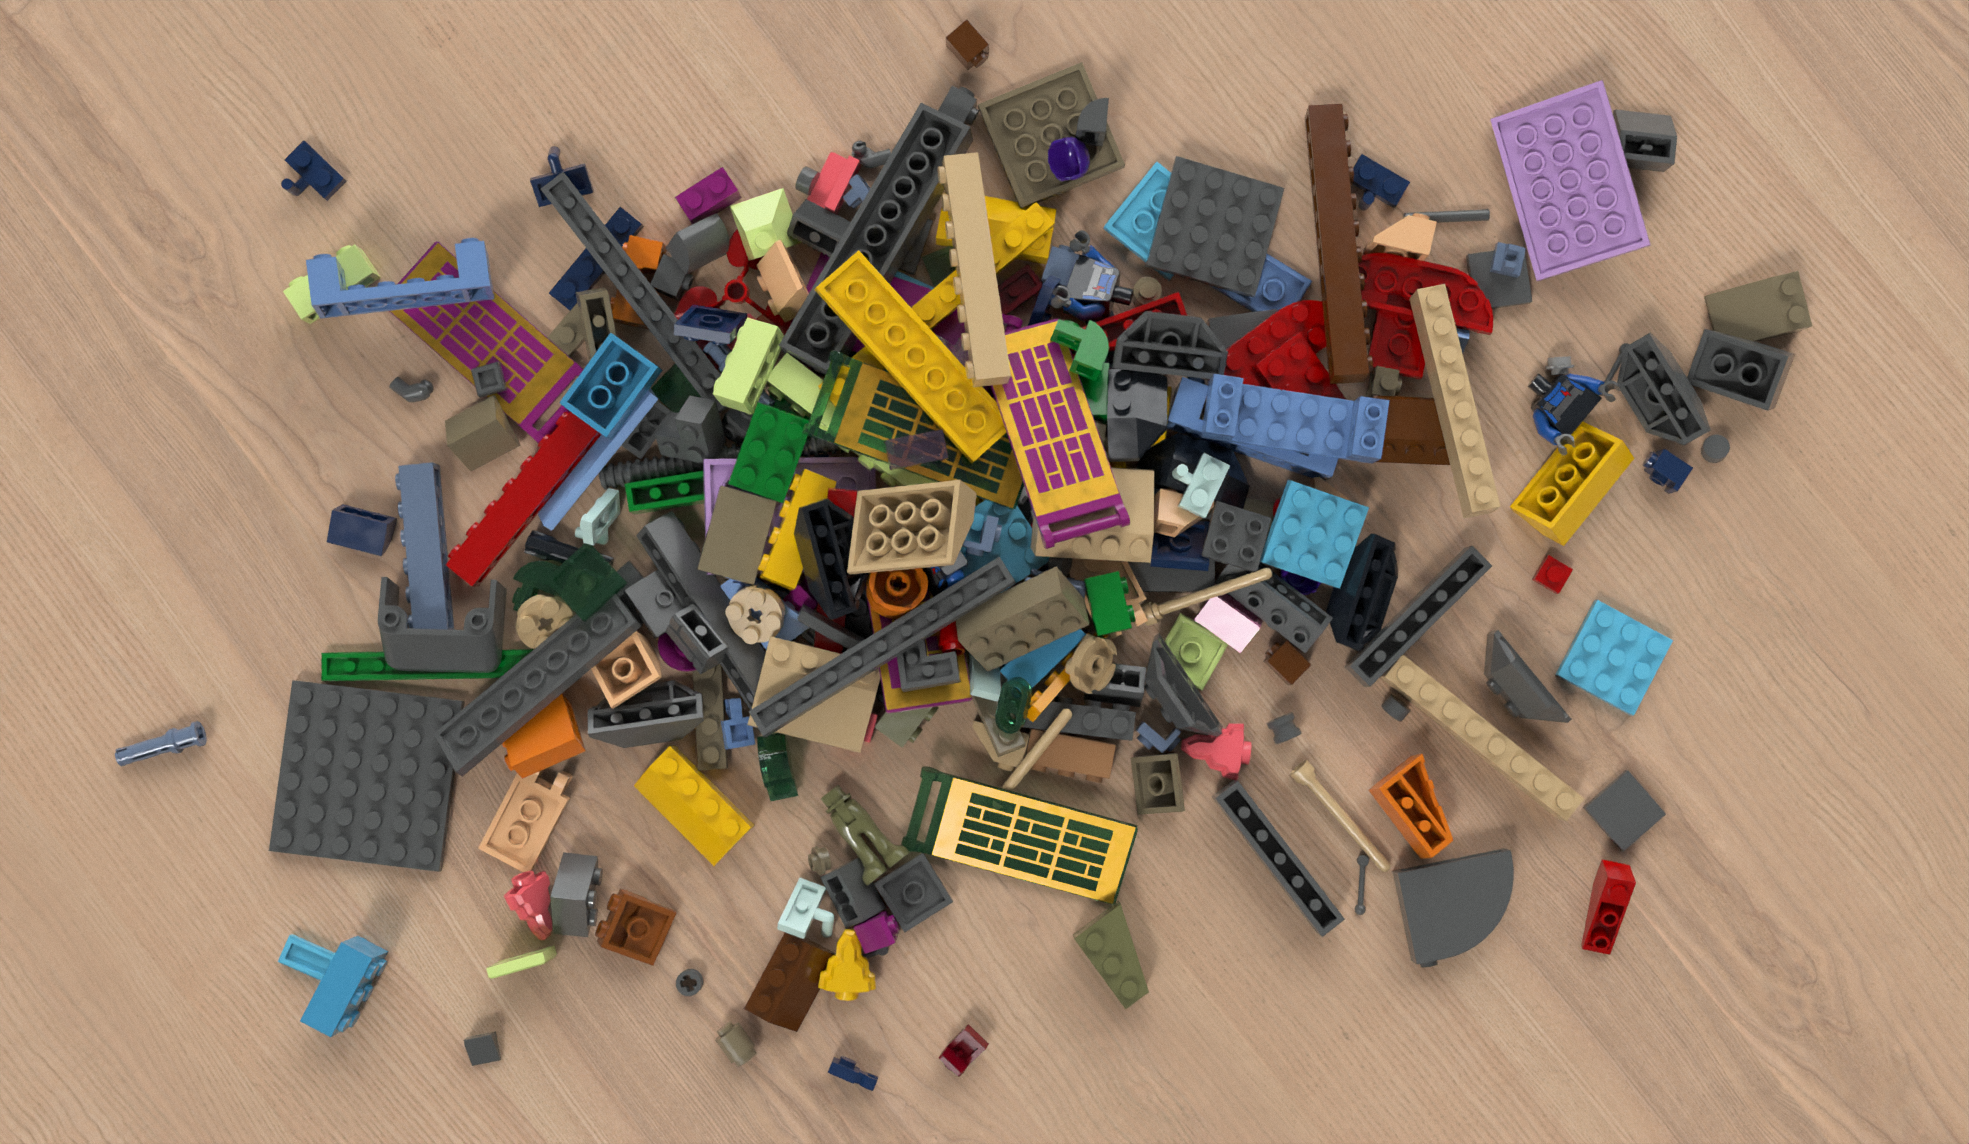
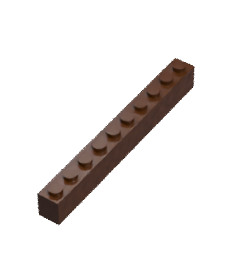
M1342 104L1308 105L1305 115V127L1330 384L1363 383L1369 373H1372L1373 361L1372 356L1367 355L1366 345L1370 344L1369 328L1364 327V318L1367 317L1366 300L1362 301L1361 297L1365 281L1364 274L1359 273L1358 264H1361L1362 250L1360 246H1356V237L1359 236V222L1354 220L1353 210H1356L1357 201L1356 194L1351 193L1350 186L1354 181V170L1352 166H1348V157L1351 156V142L1346 140L1345 131H1348L1349 127L1348 114H1343Z

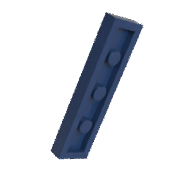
M619 207L605 224L621 247L624 242L628 243L630 235L636 236L644 227L622 207ZM585 248L551 289L549 294L571 311L577 304L575 292L592 290L605 272Z

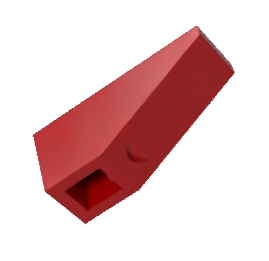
M1601 860L1593 882L1581 944L1582 949L1611 954L1636 885L1630 865Z

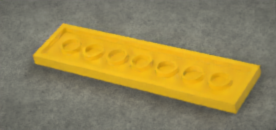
M859 250L815 288L819 296L971 463L977 460L1006 433L996 401L983 387H973L972 379H967L965 367Z

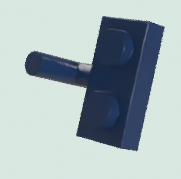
M305 140L285 159L301 176L296 183L288 178L281 182L282 188L293 196H299L311 185L328 201L347 182Z
M552 146L547 157L551 173L530 178L538 206L543 207L552 204L541 188L562 172L566 174L582 196L594 193L586 164L562 169L559 160L560 149Z
M1363 154L1360 155L1353 167V185L1365 191L1358 203V207L1362 211L1367 210L1375 198L1395 208L1410 184V181Z
M1050 275L1044 282L1027 326L1051 320L1052 315L1048 314L1052 306L1051 300L1055 297L1053 291L1058 287L1061 279Z

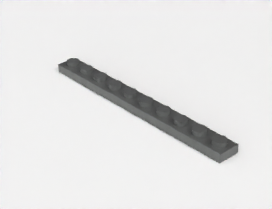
M562 172L542 187L541 190L699 395L705 399L715 400L719 413L727 408L721 405L713 395L714 384L717 378L721 376L695 341H689L684 339L683 336L674 335V324L678 321L676 316L566 174Z
M999 556L751 709L749 713L762 736L766 738L1011 587L1016 582Z

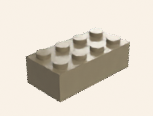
M1057 566L994 596L956 620L958 641L987 671L998 668L1089 625L1084 598Z

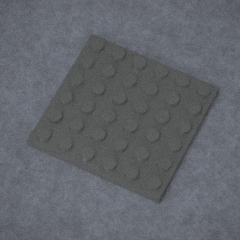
M292 680L269 851L428 871H442L455 770L433 734L464 708V701Z

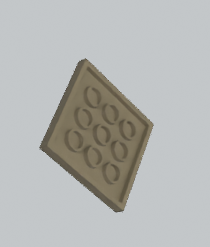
M1082 62L978 104L980 114L1020 208L1031 206L1035 202H1042L1125 168V163L1107 123L1103 147L1086 145L1090 153V166L1085 176L1076 180L1060 181L1051 172L1048 163V149L1051 143L1061 138L1075 137L1078 119L1082 110L1090 102L1097 100Z

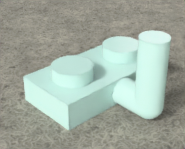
M1203 453L1193 474L1188 472L1186 465L1181 464L1172 471V476L1188 484L1178 507L1203 519L1206 518L1230 465Z
M608 488L596 500L589 512L582 516L580 527L576 528L575 537L583 539V543L593 546L595 543L604 545L608 542V528L620 514L618 490Z
M799 878L778 922L777 929L804 939L813 919L822 921L821 935L825 938L830 937L833 932L834 915L819 908L826 892L825 886Z

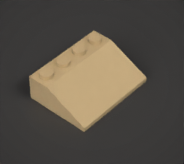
M1111 467L1124 507L1130 518L1129 526L1121 528L1118 525L1055 543V547L1045 549L1035 516H1033L1030 548L1034 555L1151 563L1154 536V470ZM1114 507L1048 526L1051 532L1116 513Z
M961 480L858 491L847 573L860 574L954 565L974 521L976 493Z
M770 636L751 709L841 654ZM879 668L776 732L860 753L880 681ZM750 715L747 725L758 728Z

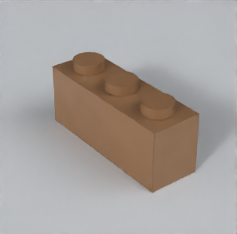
M1030 729L1026 755L1045 731ZM1058 734L1032 766L1031 770L1046 772L1047 767L1058 769V775L1074 778L1076 772L1086 774L1085 780L1102 783L1103 778L1110 779L1116 745Z

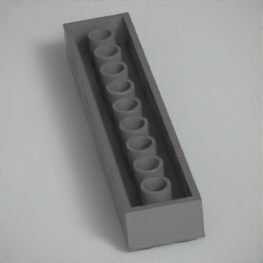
M920 103L780 342L779 346L784 354L788 353L801 364L826 377L832 375L844 364L858 337L819 296L815 288L858 250L889 284L891 283L945 190L944 184H939L938 166H942L944 156L966 154L973 142L970 126Z

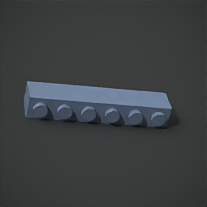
M431 462L398 466L399 473L395 476L397 489L401 490V502H398V513L400 518H403L404 530H401L400 538L402 546L406 547L407 557L403 559V569L405 575H408L409 586L406 587L405 591L406 600L408 603H411L412 614L408 616L409 629L455 630L449 568L446 566L448 551L440 465Z

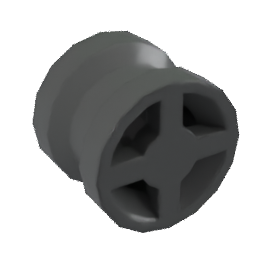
M1293 712L1266 723L1268 728L1273 730L1275 744H1280L1302 734L1300 728L1294 724L1295 716Z

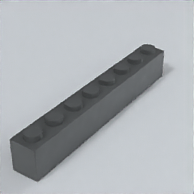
M671 511L646 524L636 536L682 607L686 608L691 604H695L729 645V649L720 665L751 710L765 657L763 645L757 642L755 644H747L733 631L725 612L729 606L730 599L720 587L721 584L717 580L716 575H707V572L697 570L701 556L700 549L686 533L683 522Z

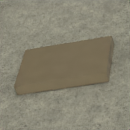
M721 485L697 570L754 585L777 501Z

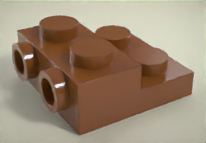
M620 888L618 894L613 893L608 901L607 910H610L606 921L601 920L596 928L595 936L598 937L597 942L602 948L654 966L676 916V912L673 909L648 901L643 896Z

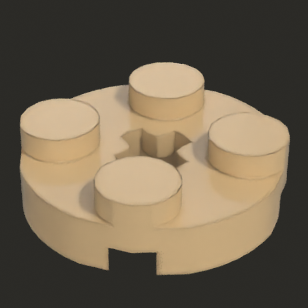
M749 585L740 589L732 597L725 611L731 628L747 644L769 641L770 636L775 637L784 625L785 607L781 598L773 590L757 588V585ZM751 608L754 611L760 610L762 612L760 620L754 619L751 616Z
M544 594L536 595L526 600L520 606L517 612L518 617L515 629L525 645L535 649L573 617L570 607L562 598L553 595L554 597H545ZM544 617L546 620L552 618L548 626L539 627L541 625L539 621L541 618Z
M1086 634L1082 638L1081 644L1077 647L1073 657L1067 661L1065 667L1066 673L1070 674L1071 682L1076 689L1092 694L1091 691H1100L1109 683L1116 668V664L1112 663L1113 654L1117 656L1116 647L1111 640L1091 634Z

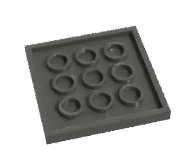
M1176 156L1145 266L1248 297H1255L1284 188Z

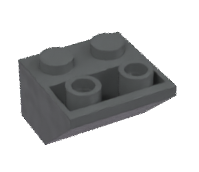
M1617 109L1613 111L1628 168L1665 172L1675 164L1677 133L1670 115Z

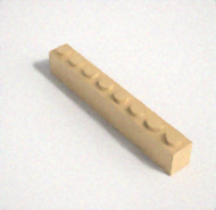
M978 152L947 155L943 157L942 166H938L939 184H944L945 194L941 195L943 211H948L949 221L945 222L947 239H952L953 249L949 250L951 267L956 266L957 277H953L955 295L960 294L961 305H957L959 323L964 322L965 333H961L963 351L968 350L969 361L965 362L967 379H972L973 387L1008 384L1011 374Z
M1442 284L1417 289L1411 296L1410 303L1463 518L1489 514L1501 506L1446 286Z
M1402 655L1380 677L1555 818L1567 821L1584 800L1581 795L1406 656Z

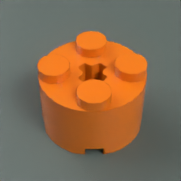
M922 568L871 572L866 587L869 605L883 617L899 619L921 605L928 589V579ZM894 583H899L900 591L894 590Z

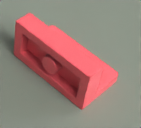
M831 152L807 200L838 215L845 201L843 196L852 187L849 181L856 174L858 175L861 169L860 160L850 155L846 159Z

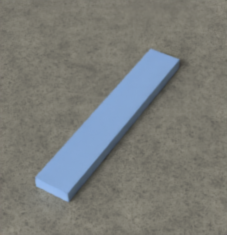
M651 388L646 392L614 438L611 440L601 435L540 510L538 516L543 526L551 531L556 527L657 402L658 398Z

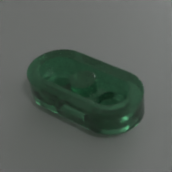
M1021 677L1009 679L1003 684L1000 691L995 722L998 728L1007 734H1013L1025 725L1028 715L1032 688ZM1016 687L1020 689L1022 694L1017 692ZM1010 713L1015 715L1016 720L1011 717Z

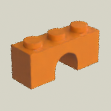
M632 235L629 236L628 243L624 242L622 246L643 275L646 273L655 274L663 254L666 255L667 251L663 242ZM617 289L616 297H612L610 300L613 320L616 323L648 329Z

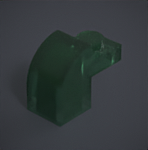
M534 561L521 567L513 577L514 580L523 583L522 588L518 587L514 593L512 603L515 605L513 610L518 612L520 606L526 600L538 595L539 590L561 597L571 570L545 561Z
M774 733L766 738L763 736L757 737L759 764L764 787L767 788L770 802L798 796V787L792 769L791 752L786 735Z

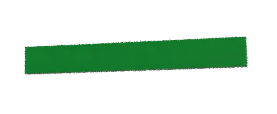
M534 649L502 650L499 667L490 673L399 671L387 664L384 652L321 653V681L501 678Z

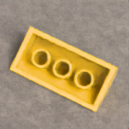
M985 196L991 240L1031 206L1020 208L1016 201ZM1040 206L1055 222L1057 209ZM941 208L936 245L953 248L952 239H947L945 222L949 221L948 211H943V208ZM1053 228L1016 259L1046 265Z
M1583 421L1571 434L1576 447L1574 448L1570 444L1563 445L1567 449V455H1561L1557 448L1510 506L1511 510L1542 535L1562 546H1565L1635 459L1623 440Z
M675 745L669 746L648 767L634 785L713 866L755 826Z

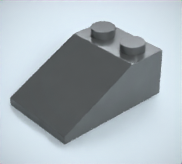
M1704 329L1687 378L1693 386L1769 411L1776 407L1795 354L1766 344Z

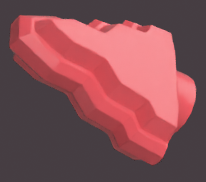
M1229 723L1225 729H1222V734L1219 736L1196 734L1182 739L1181 750L1194 759L1205 760L1208 767L1220 771L1222 777L1238 780L1241 764L1248 765L1250 762L1251 741H1244V724Z
M533 871L520 873L511 879L513 888L504 895V898L510 910H515L520 920L527 922L531 932L539 940H545L551 936L552 919L548 910L551 901L548 891L550 885L549 877L546 871L534 874Z

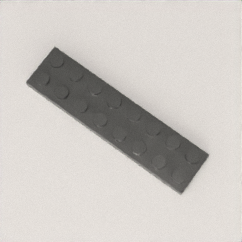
M609 586L433 734L456 773L463 777L641 627L613 588Z

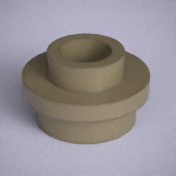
M812 847L811 854L808 855L809 866L818 875H823L826 870L831 869L829 853L825 847Z

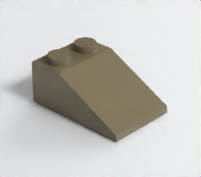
M1798 271L1704 296L1712 330L1758 342L1800 332L1812 327Z

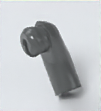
M857 141L852 145V156L860 160V163L867 168L884 165L891 154L890 149L874 152L863 141Z
M396 377L389 386L390 389L411 403L426 400L434 391L433 384L428 380L408 385L402 379Z

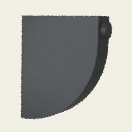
M1502 848L1393 870L1411 961L1415 964H1420L1423 968L1438 965L1437 960L1454 957L1472 949L1495 929L1507 909L1512 894L1514 867L1511 850Z

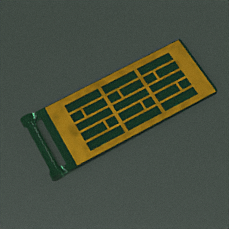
M831 351L828 358L830 361L809 422L803 427V434L824 440L935 482L961 480L976 493V497L1011 510L1016 509L1024 483L1007 432L977 460L971 463L888 371L858 361L838 351ZM841 365L849 367L850 369L828 430H822L819 426Z
M922 767L920 772L922 780L907 834L901 841V845L905 846L908 851L929 854L1114 905L1116 903L1138 832L1137 825L951 775L932 767ZM933 781L942 782L925 843L917 840L932 783Z

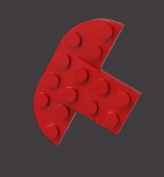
M1369 253L1362 255L1361 264H1358L1359 273L1364 274L1365 281L1364 290L1361 291L1362 301L1366 300L1367 309L1377 311L1368 355L1372 356L1373 369L1376 366L1399 370V375L1422 379L1425 360L1410 303V298L1417 289L1445 284L1456 328L1486 335L1492 334L1493 312L1490 301L1485 297L1478 283L1468 274L1453 267L1395 254Z
M1303 300L1289 304L1276 311L1226 349L1228 355L1224 375L1243 378V384L1347 400L1336 384H1330L1329 373L1316 356L1319 351L1326 347L1322 301Z

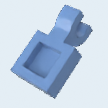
M741 698L725 699V710L729 717V720L721 721L725 749L755 745L753 727L747 725L749 716H742Z

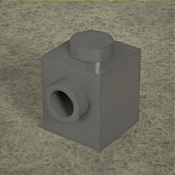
M954 86L950 88L938 110L966 125L967 123L972 125L979 113V110L976 109L977 99L974 98L975 94L965 87L958 89Z
M663 254L650 284L655 291L680 301L684 291H688L693 284V271L685 274L673 257Z

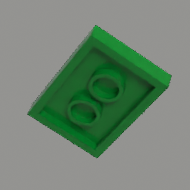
M757 401L728 484L783 503L813 422Z

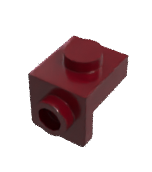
M968 1024L946 1045L939 1059L948 1070L960 1077L966 1068L986 1050L989 1043Z

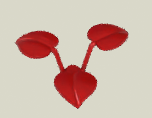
M737 229L729 240V249L726 254L732 266L744 267L741 274L737 276V279H733L725 285V295L722 296L720 301H718L716 293L708 287L696 286L691 288L681 298L674 315L679 320L692 305L721 309L720 306H723L728 300L734 304L747 302L762 314L756 320L778 326L783 335H785L793 319L784 322L780 314L774 316L769 304L765 310L749 298L750 290L743 282V279L747 275L749 267L759 270L757 264L764 256L748 260Z

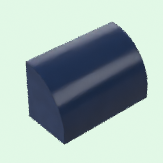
M342 504L332 510L327 543L383 556L392 540L397 518Z

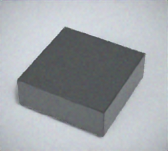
M500 362L471 369L478 397L481 398L507 391Z

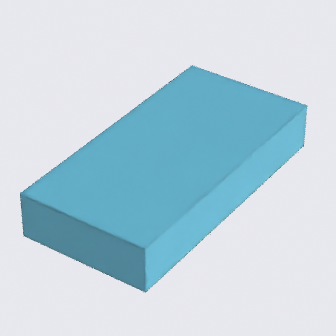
M291 934L287 939L278 962L321 981L335 952Z

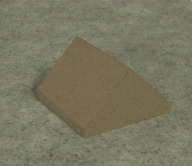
M495 395L445 420L447 446L470 471H474L521 446Z
M1171 752L1132 757L1131 765L1137 813L1154 814L1185 811L1178 753Z

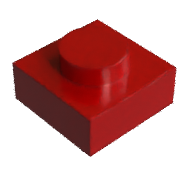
M1546 555L1532 580L1551 592L1559 594L1573 569L1552 556Z

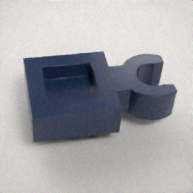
M841 1056L840 1059L833 1058L827 1073L852 1084L857 1083L868 1090H874L878 1081L877 1076L860 1070L859 1067L855 1066L856 1062L844 1056Z

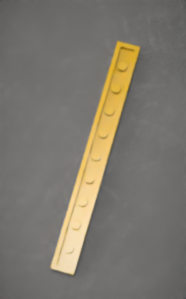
M1037 202L991 240L996 275L1055 226V222ZM956 270L911 307L931 330L957 309V305H961L960 294L955 295L953 277H957ZM866 346L818 386L837 410L850 400L862 363L883 371L886 369Z

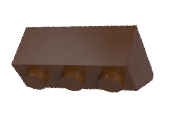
M1373 395L1372 398L1390 400L1382 456L1376 462L1450 465L1434 398Z
M785 932L744 1009L768 1023L797 1032L820 990L818 988L820 972L826 970L828 959L836 953L806 937L802 939Z

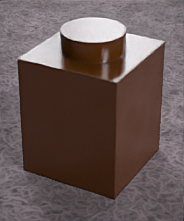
M965 20L946 37V46L967 70L973 66L978 68L988 59L989 44L968 20Z
M1276 641L1265 652L1268 657L1263 661L1287 685H1293L1311 666L1288 641H1283L1281 644Z

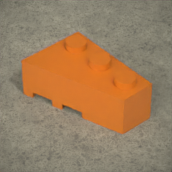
M1423 754L1410 756L1369 789V792L1420 859L1433 858L1454 841L1442 807L1439 806L1436 799L1433 782L1427 774Z

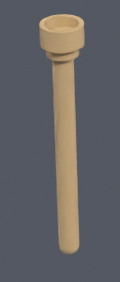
M1264 568L1162 604L1159 602L1154 603L1153 601L1141 604L1140 606L1148 620L1145 624L1150 626L1159 623L1165 614L1268 580L1272 577V571L1269 568Z
M1063 709L1003 786L996 790L1012 793L1071 719V710ZM988 796L984 799L985 805L988 808L1002 812L1010 804V802Z
M1308 760L1301 762L1291 771L1290 776L1296 783H1301L1303 786L1307 785L1377 867L1383 872L1389 871L1390 863L1315 778L1316 774L1313 772L1315 768Z

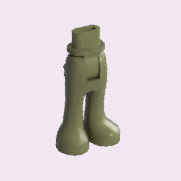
M839 785L821 798L828 808L826 810L827 814H831V820L837 831L862 861L864 866L862 879L867 886L888 869L862 839L861 833H864L871 840L889 868L910 853L905 846L891 843L880 831L867 811L857 801L851 799L850 793L846 795Z

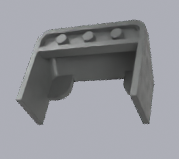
M381 577L378 627L384 657L389 666L399 671L490 673L499 667L502 658L507 589L500 582L491 580L489 608H475L469 611L465 617L464 630L407 629L408 616L402 608L398 607L400 587L388 577Z

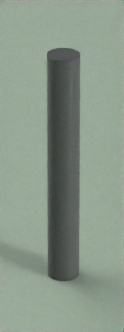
M1489 209L1414 212L1430 217L1429 220L1436 221L1437 223L1489 221L1490 219ZM1404 213L1403 218L1408 215L1412 216L1414 213Z

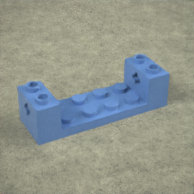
M467 238L461 240V243L455 244L459 278H454L453 275H441L433 281L413 278L407 280L406 284L395 285V282L385 281L378 283L377 287L366 288L365 285H351L347 287L348 290L346 289L344 270L338 259L330 254L313 256L314 259L306 260L311 305L320 319L494 299L489 255L485 242L479 241L477 238Z
M1214 374L1209 380L1201 438L1373 464L1380 460L1382 456L1390 400L1363 396L1358 397L1355 401L1247 385L1243 384V378Z
M1182 377L1178 383L1169 408L1167 429L1190 437L1218 443L1219 446L1233 449L1236 453L1309 478L1320 477L1326 481L1333 476L1338 458L1201 438L1203 420L1199 419L1207 397L1208 385L1204 384L1205 380L1196 377H1188V379Z

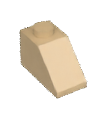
M974 720L973 728L992 760L998 762L997 768L1014 772L1015 767H1018L1024 759L1029 734L1021 732L1026 743L1024 748L998 757L983 722Z

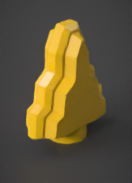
M845 929L837 941L836 954L828 959L826 970L820 972L818 988L835 992V998L844 1001L856 1000L859 993L876 989L875 973L869 971V961L861 955V943L855 930Z

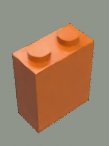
M563 693L502 743L508 753L504 755L510 771L515 770L522 779L586 751L572 704Z

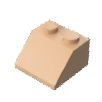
M1414 213L1412 216L1408 215L1374 236L1364 248L1363 254L1389 253L1424 261L1430 254L1437 222L1429 220L1430 217L1424 214Z
M780 239L773 244L757 264L761 275L757 276V280L764 292L769 291L772 299L767 301L774 316L780 314L784 322H787L796 317L809 292L793 258Z
M637 631L591 668L610 707L613 709L662 678L660 661L648 638Z

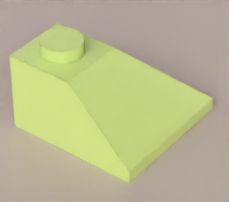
M783 188L730 206L748 260L764 256L773 244L780 239L786 248L802 242H798L797 238L793 239L792 236L787 235L793 214Z

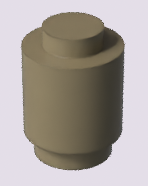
M1152 277L1139 279L1133 288L1132 301L1134 305L1139 307L1160 299L1162 294L1160 283Z
M728 1022L717 1031L719 1036L715 1041L731 1063L735 1062L739 1067L756 1055L757 1052L753 1048L755 1044L739 1023L733 1025L731 1022Z

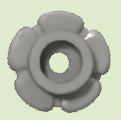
M1571 356L1548 358V366L1546 367L1547 370L1551 369V375L1569 374V368H1574V365H1571Z

